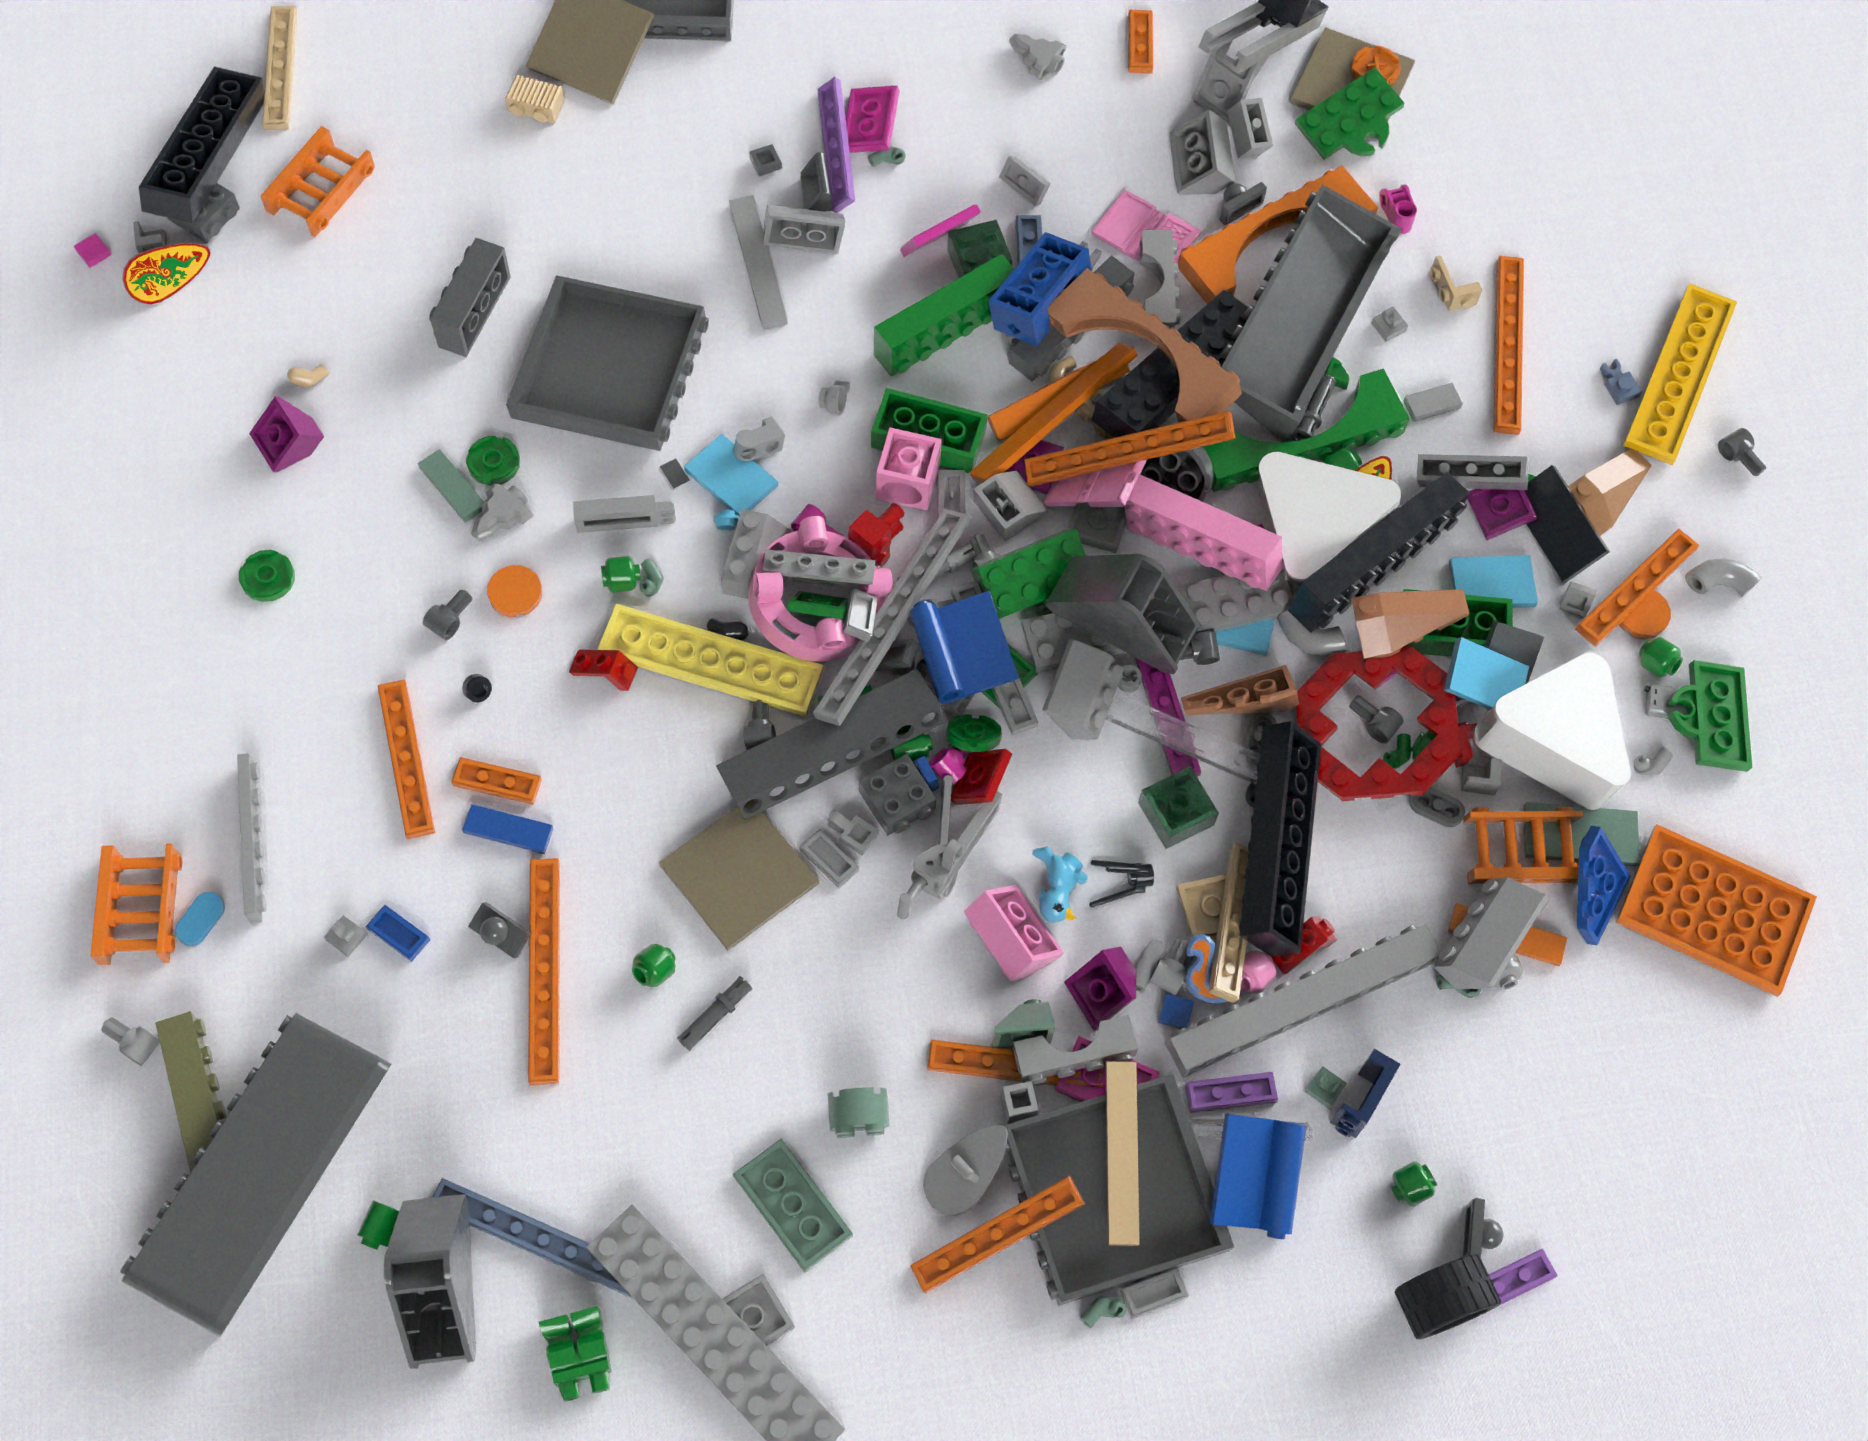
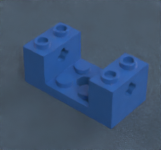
M1045 232L989 299L994 330L1037 347L1051 330L1048 314L1049 305L1062 289H1066L1086 268L1092 271L1089 248Z

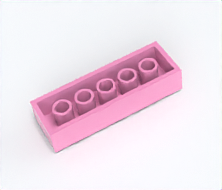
M1139 476L1124 506L1127 529L1135 535H1142L1151 539L1159 546H1167L1182 556L1196 559L1206 567L1216 568L1228 577H1236L1253 588L1268 591L1283 569L1281 536L1145 476Z

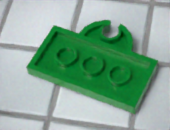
M1374 67L1296 118L1295 125L1323 160L1343 147L1350 153L1358 156L1374 155L1375 148L1367 144L1365 139L1368 137L1376 138L1378 146L1383 149L1389 136V123L1386 119L1403 109L1405 103L1377 68Z
M1693 660L1689 664L1690 685H1685L1675 691L1667 702V706L1670 707L1674 705L1685 707L1687 715L1681 714L1679 711H1672L1667 715L1668 719L1678 732L1694 739L1696 765L1748 772L1753 767L1745 669L1743 667Z

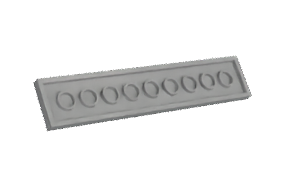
M1283 569L1268 591L1253 588L1236 577L1231 578L1226 575L1176 586L1201 624L1199 631L1194 634L1207 631L1217 632L1275 619L1281 613L1289 610L1294 600L1288 581L1284 578ZM1055 613L1024 619L1021 622L1036 672L1058 668L1069 639H1075L1111 655L1125 653V651Z
M633 1205L627 1208L586 1247L766 1441H836L845 1431V1428Z

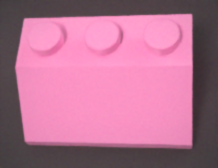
M1018 885L987 890L964 911L970 925L979 933L985 942L987 950L993 954L1000 964L1002 972L1011 982L1029 977L1064 954Z

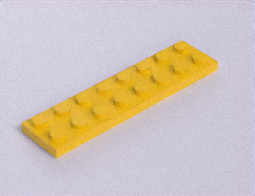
M1688 284L1623 446L1632 448L1670 465L1674 464L1737 301L1696 285Z

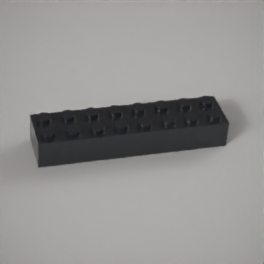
M213 67L139 185L142 212L183 222H194L264 104L263 78Z
M1223 290L1177 331L1181 334L1182 339L1188 343H1195L1200 348L1201 353L1207 357H1214L1222 365L1225 359L1221 358V355L1228 343L1234 344L1235 339L1231 337L1239 324L1244 326L1246 320L1242 317L1248 307L1226 290ZM1160 348L1154 350L1097 400L1091 421L1113 438L1158 428L1175 413L1180 391L1179 374L1169 357Z
M1448 472L1444 473L1301 583L1288 612L1310 633L1318 627L1325 628L1333 620V616L1336 613L1343 614L1351 606V598L1365 596L1370 591L1372 585L1379 586L1384 582L1389 572L1392 570L1397 572L1405 564L1407 558H1415L1423 550L1425 544H1433L1440 537L1443 530L1450 531L1459 521L1456 517L1467 507L1465 502L1470 492Z
M1292 721L1263 726L1260 756L1257 765V782L1254 791V809L1251 817V836L1248 843V863L1245 870V890L1242 896L1243 908L1239 923V936L1271 957L1301 953L1321 743Z

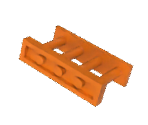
M320 126L260 196L266 212L274 216L281 208H285L306 219L311 236L316 237L321 230L328 226L332 217L365 178L372 174L375 165L371 152L365 150L359 158L344 152L334 146L330 131ZM330 155L348 164L351 168L342 176L319 163L325 156ZM315 172L336 185L327 194L305 182V179ZM300 190L321 201V203L314 211H311L289 198L295 191Z
M1487 807L1473 808L1472 812H1469L1463 818L1464 823H1476L1478 864H1476V868L1467 872L1468 884H1484L1489 879L1505 877L1519 883H1578L1579 867L1574 862L1571 822H1575L1583 817V811H1573V807H1558L1555 811L1489 812ZM1515 822H1531L1534 851V864H1532V867H1521V863H1518ZM1543 822H1559L1562 863L1560 867H1549V863H1546ZM1487 823H1504L1506 864H1504V867L1493 868V864L1490 863Z
M172 843L166 844L165 857L124 858L113 845L101 846L90 954L98 965H111V957L116 952L156 950V954L164 963H170V954L175 951V937L172 935L177 875L183 865L182 855L178 853ZM164 868L162 884L121 885L119 882L120 872H123L124 869ZM161 895L160 911L118 912L116 910L117 900H120L121 897ZM159 923L157 939L116 940L114 938V927H117L118 924Z

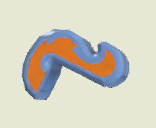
M1205 933L1193 934L1187 940L1185 947L1188 956L1195 955V958L1186 968L1185 981L1187 988L1200 1000L1209 1003L1226 1002L1227 1000L1208 993L1215 943Z

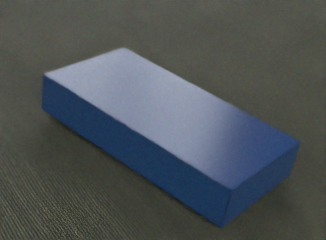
M386 905L366 925L368 931L410 962L417 957L430 941L429 936Z

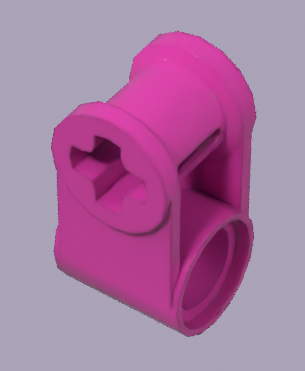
M1404 184L1400 188L1392 190L1381 189L1379 193L1380 205L1388 221L1402 229L1400 234L1408 233L1412 229L1417 213V207L1411 197L1408 185Z

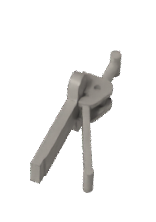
M950 775L944 777L940 795L942 800L938 845L929 848L915 858L913 863L914 870L911 874L912 885L907 893L902 894L899 899L897 916L900 919L908 917L910 907L921 891L938 899L942 895L947 897L951 893L956 883L959 869L998 813L1002 793L997 791L992 802L983 803L958 841L952 839L947 845L953 777Z

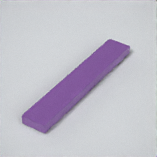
M833 77L818 88V98L831 195V210L838 213L855 202L842 85L840 79Z

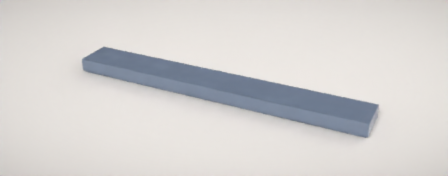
M441 1179L432 1198L465 1194L469 1208V1226L632 1298L587 1250L586 1247L590 1243L449 1180Z

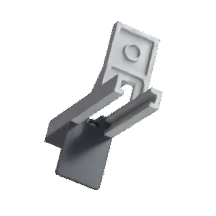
M1258 0L1255 4L1206 29L1198 47L1208 54L1211 52L1191 99L1206 109H1210L1230 124L1227 110L1240 100H1245L1253 80L1269 56L1319 28L1329 6L1320 0ZM1272 23L1280 27L1239 50L1236 54L1238 59L1234 60L1227 55L1234 39L1257 26L1266 27Z

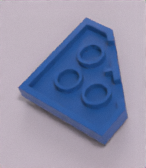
M1592 825L1586 836L1582 838L1579 848L1577 929L1587 944L1597 946L1631 876L1603 829Z

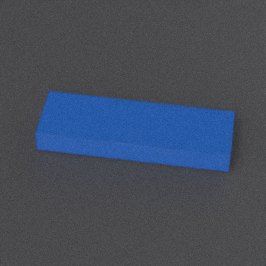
M471 804L462 831L472 836L545 854L554 828L553 825Z

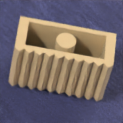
M517 74L505 100L508 111L515 116L521 117L525 115L533 117L542 123L546 121L556 123V119L564 104V95L560 85L543 83L537 79L524 78Z

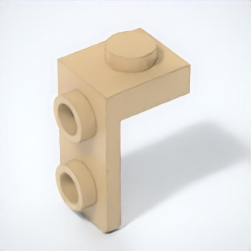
M1436 256L1430 268V276L1432 281L1436 282L1440 300L1445 302L1448 311L1460 308L1468 309L1477 305L1482 293L1480 283L1476 282L1455 287L1442 256Z

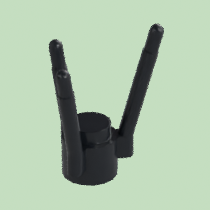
M1092 860L1090 862L1091 865L1106 867L1107 872L1127 873L1129 885H1134V888L1090 902L1089 906L1095 907L1136 893H1145V887L1153 886L1154 884L1152 864Z

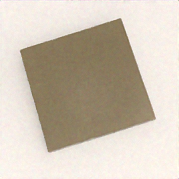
M555 0L526 63V67L529 70L614 105L654 18V14L623 0Z
M1325 27L1291 97L1290 103L1310 110L1353 82L1355 79L1351 72V64L1355 54L1363 47L1375 48V45ZM1395 53L1399 59L1400 74L1391 87L1400 97L1415 60Z
M750 800L744 805V808H752L756 803ZM738 806L659 862L662 870L727 951L819 884L818 878L763 812L744 820Z

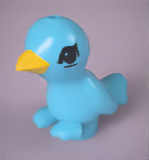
M1048 846L1034 849L1032 855L1042 860L1047 867V879L1050 885L1048 892L1045 889H1041L1042 894L1038 895L1041 915L1051 923L1076 919L1069 905V894L1077 883L1083 885L1088 879L1087 875L1081 870L1083 864L1078 858L1068 852H1065L1060 857L1054 855Z

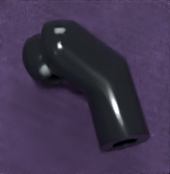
M711 618L707 623L708 631L742 641L749 635L747 625L741 621L722 622Z

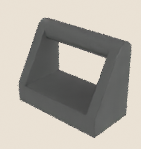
M817 152L800 172L804 208L823 212L831 211V195L825 154Z

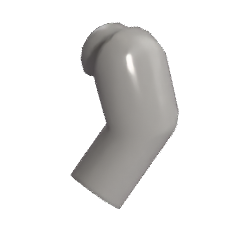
M1661 748L1654 759H1649L1648 757L1643 759V755L1638 756L1634 761V769L1641 775H1658L1663 771L1673 757V754L1668 749Z

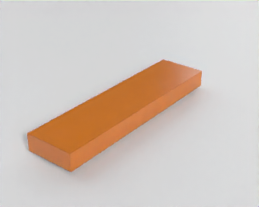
M1458 903L1454 905L1448 932L1453 933L1454 929L1462 923L1467 915L1468 906ZM1531 926L1517 948L1516 953L1560 966L1568 937Z

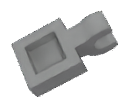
M834 811L828 819L830 821L828 826L842 833L839 841L862 856L879 834L877 828L857 815L850 821L839 812Z

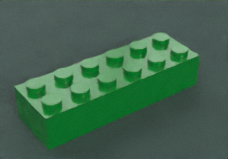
M1001 254L874 326L875 358L892 377L898 373L906 372L911 365L918 361L928 359L937 350L949 347L958 338L968 336L982 324H989L992 322L989 299L1013 272V266Z

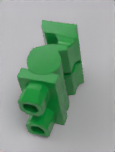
M598 1306L570 1313L573 1328L579 1337L577 1339V1346H575L572 1340L571 1323L566 1314L538 1322L541 1333L548 1342L546 1354L553 1383L559 1387L565 1402L581 1397L578 1381L590 1379L593 1394L610 1390L609 1373L612 1372L606 1337L604 1332H602L601 1311Z

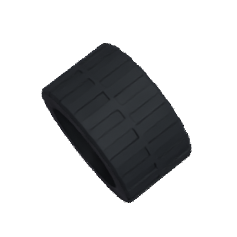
M1478 1254L1464 1256L1440 1265L1406 1281L1394 1291L1410 1328L1418 1340L1461 1325L1501 1304V1299Z

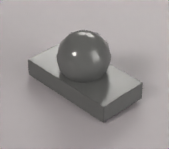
M1260 182L1248 190L1242 184H1230L1223 193L1225 204L1222 205L1219 218L1223 225H1228L1263 204L1267 191L1265 184Z
M915 639L894 641L875 671L892 670L893 673L901 676L912 672L915 667L914 657L920 644Z
M487 902L481 903L468 926L478 933L485 943L495 945L512 958H518L532 934Z
M1474 1198L1466 1205L1462 1257L1471 1254H1478L1481 1257L1482 1247L1494 1249L1502 1243L1504 1236L1502 1227L1492 1219H1484L1485 1199Z

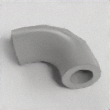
M1726 558L1707 560L1691 569L1685 576L1688 586L1699 594H1705L1714 586L1725 585L1736 590L1741 596L1746 595L1762 579L1756 571L1742 562Z
M1288 610L1277 617L1288 640L1303 652L1318 656L1346 652L1345 640L1339 626L1328 629L1317 628L1310 633Z

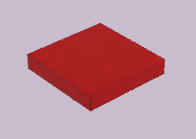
M1007 749L969 752L964 764L966 772L956 782L950 801L955 805L992 802L1012 753Z

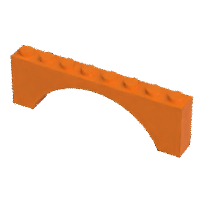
M1340 166L1335 170H1328L1322 177L1314 181L1306 182L1303 187L1294 192L1289 191L1274 203H1267L1261 210L1247 214L1237 223L1228 224L1222 231L1206 236L1200 243L1194 246H1187L1180 253L1178 269L1206 304L1223 290L1234 296L1236 289L1235 264L1242 252L1251 242L1265 232L1283 225L1295 223L1301 210L1307 211L1309 208L1305 203L1311 192L1317 193L1322 184L1374 214L1377 213L1378 206L1343 166Z

